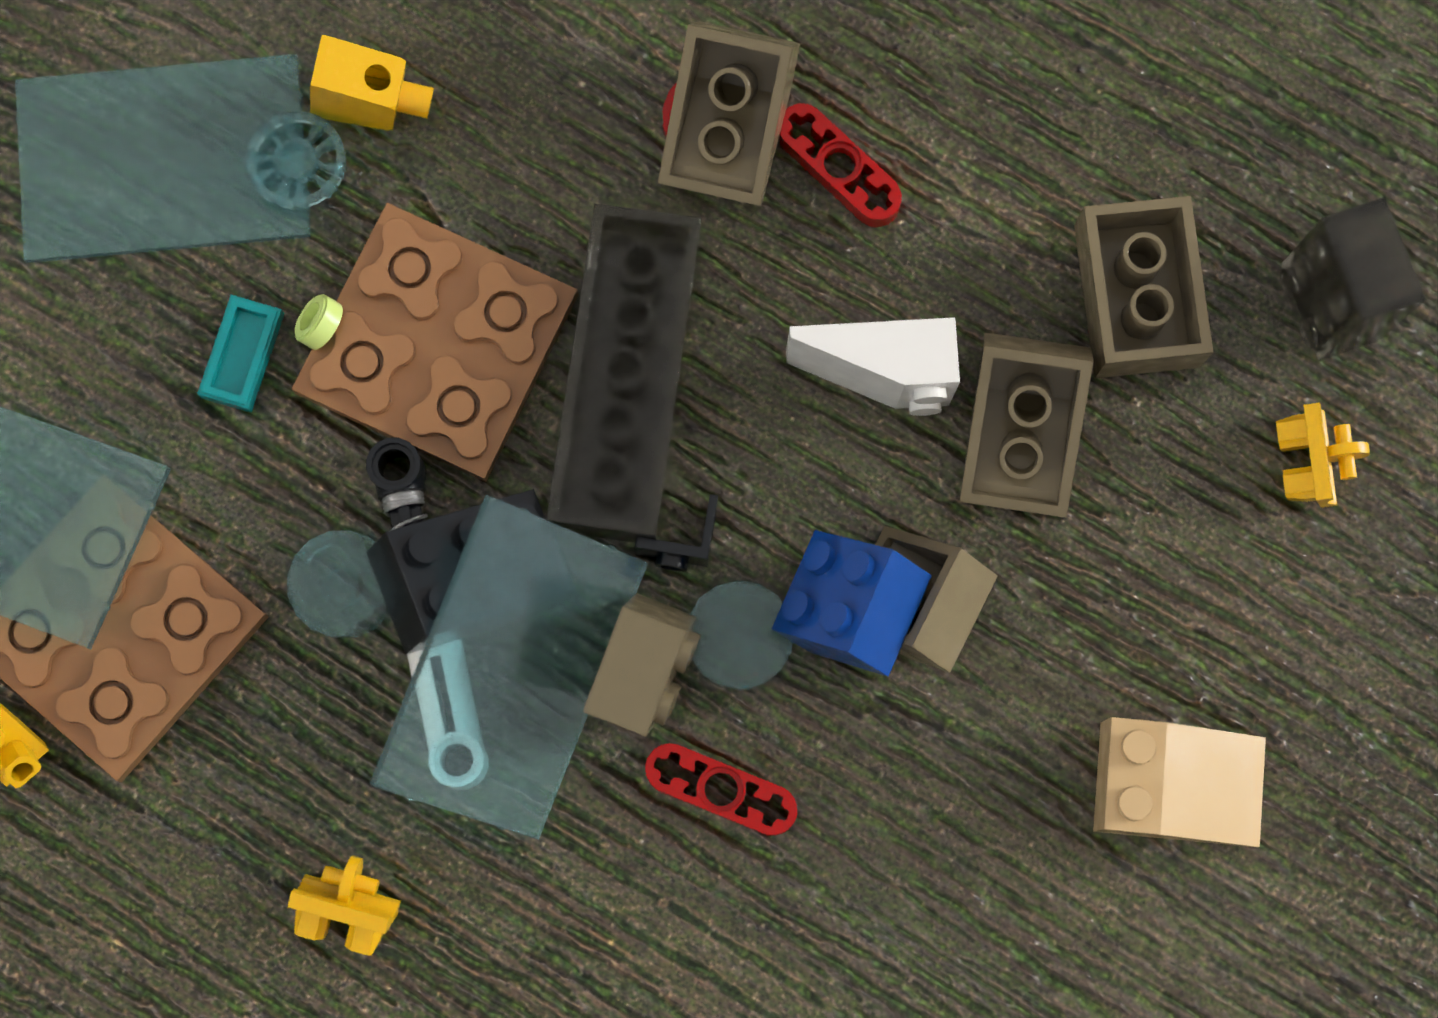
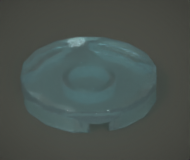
M351 530L328 531L309 540L294 556L287 574V597L296 616L314 632L332 638H356L375 629L389 614L366 553L376 543L370 537Z
M737 580L717 585L699 598L690 613L698 617L693 631L701 634V639L692 662L703 676L722 688L742 691L763 686L780 673L791 655L793 642L771 630L782 606V601L779 597L760 584Z

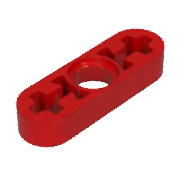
M799 103L786 109L778 139L781 147L862 223L870 227H883L891 223L898 215L902 201L901 189L897 182L816 107ZM807 121L812 124L810 135L820 146L825 137L830 139L820 148L816 158L810 156L814 153L815 144L806 136L801 135L797 139L791 137L792 122H796L800 126ZM834 153L846 154L852 159L855 168L847 177H833L824 167L826 158ZM865 172L869 176L865 178L864 187L874 195H878L882 191L887 193L886 206L888 209L884 210L880 206L875 207L873 210L867 208L869 196L859 185L856 187L854 194L847 190L853 188L860 180L862 173Z
M663 744L656 747L646 760L645 772L647 779L658 792L767 836H777L790 829L796 820L797 803L787 789L677 744ZM671 754L678 755L680 757L679 766L691 773L695 772L696 762L706 765V770L700 775L697 782L696 796L693 797L684 793L690 782L674 777L669 785L660 782L661 772L655 768L657 760L667 761ZM716 774H726L736 782L737 796L728 805H714L705 795L707 781ZM746 783L758 787V790L752 797L762 802H769L772 795L782 798L781 808L788 812L786 820L776 819L772 826H766L762 823L764 814L749 806L746 818L735 814V811L744 801Z

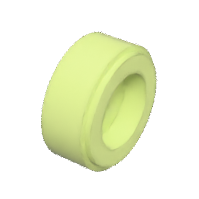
M325 294L312 298L297 319L295 325L296 340L313 350L323 347L333 336L341 321L342 305Z

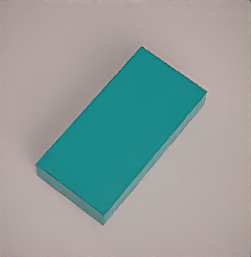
M230 295L197 393L200 398L252 413L285 314L282 309Z

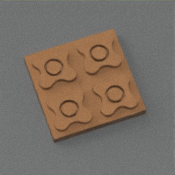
M386 203L337 299V302L343 307L341 321L333 336L323 347L311 350L292 387V391L300 397L389 438L406 440L417 451L487 482L579 295L578 289Z
M104 476L0 590V679L118 782H123L269 616L113 481Z

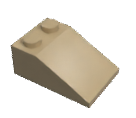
M1111 717L1101 722L1093 832L1260 847L1266 737L1168 722Z

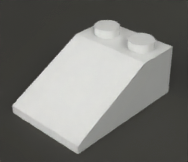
M955 317L790 326L786 348V363L892 408H909V414L925 416L937 414L942 411L941 406H949L960 383Z

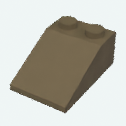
M700 21L688 24L658 183L761 206L790 96L800 43Z
M984 332L960 502L1067 518L1094 362L1091 347Z

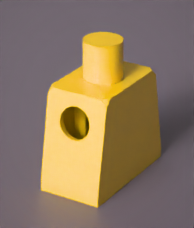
M322 35L310 84V116L390 131L394 128L397 112L428 119L434 88L404 81L406 60L401 57Z

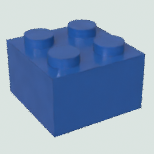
M815 530L771 630L810 653L889 677L932 575L893 549Z

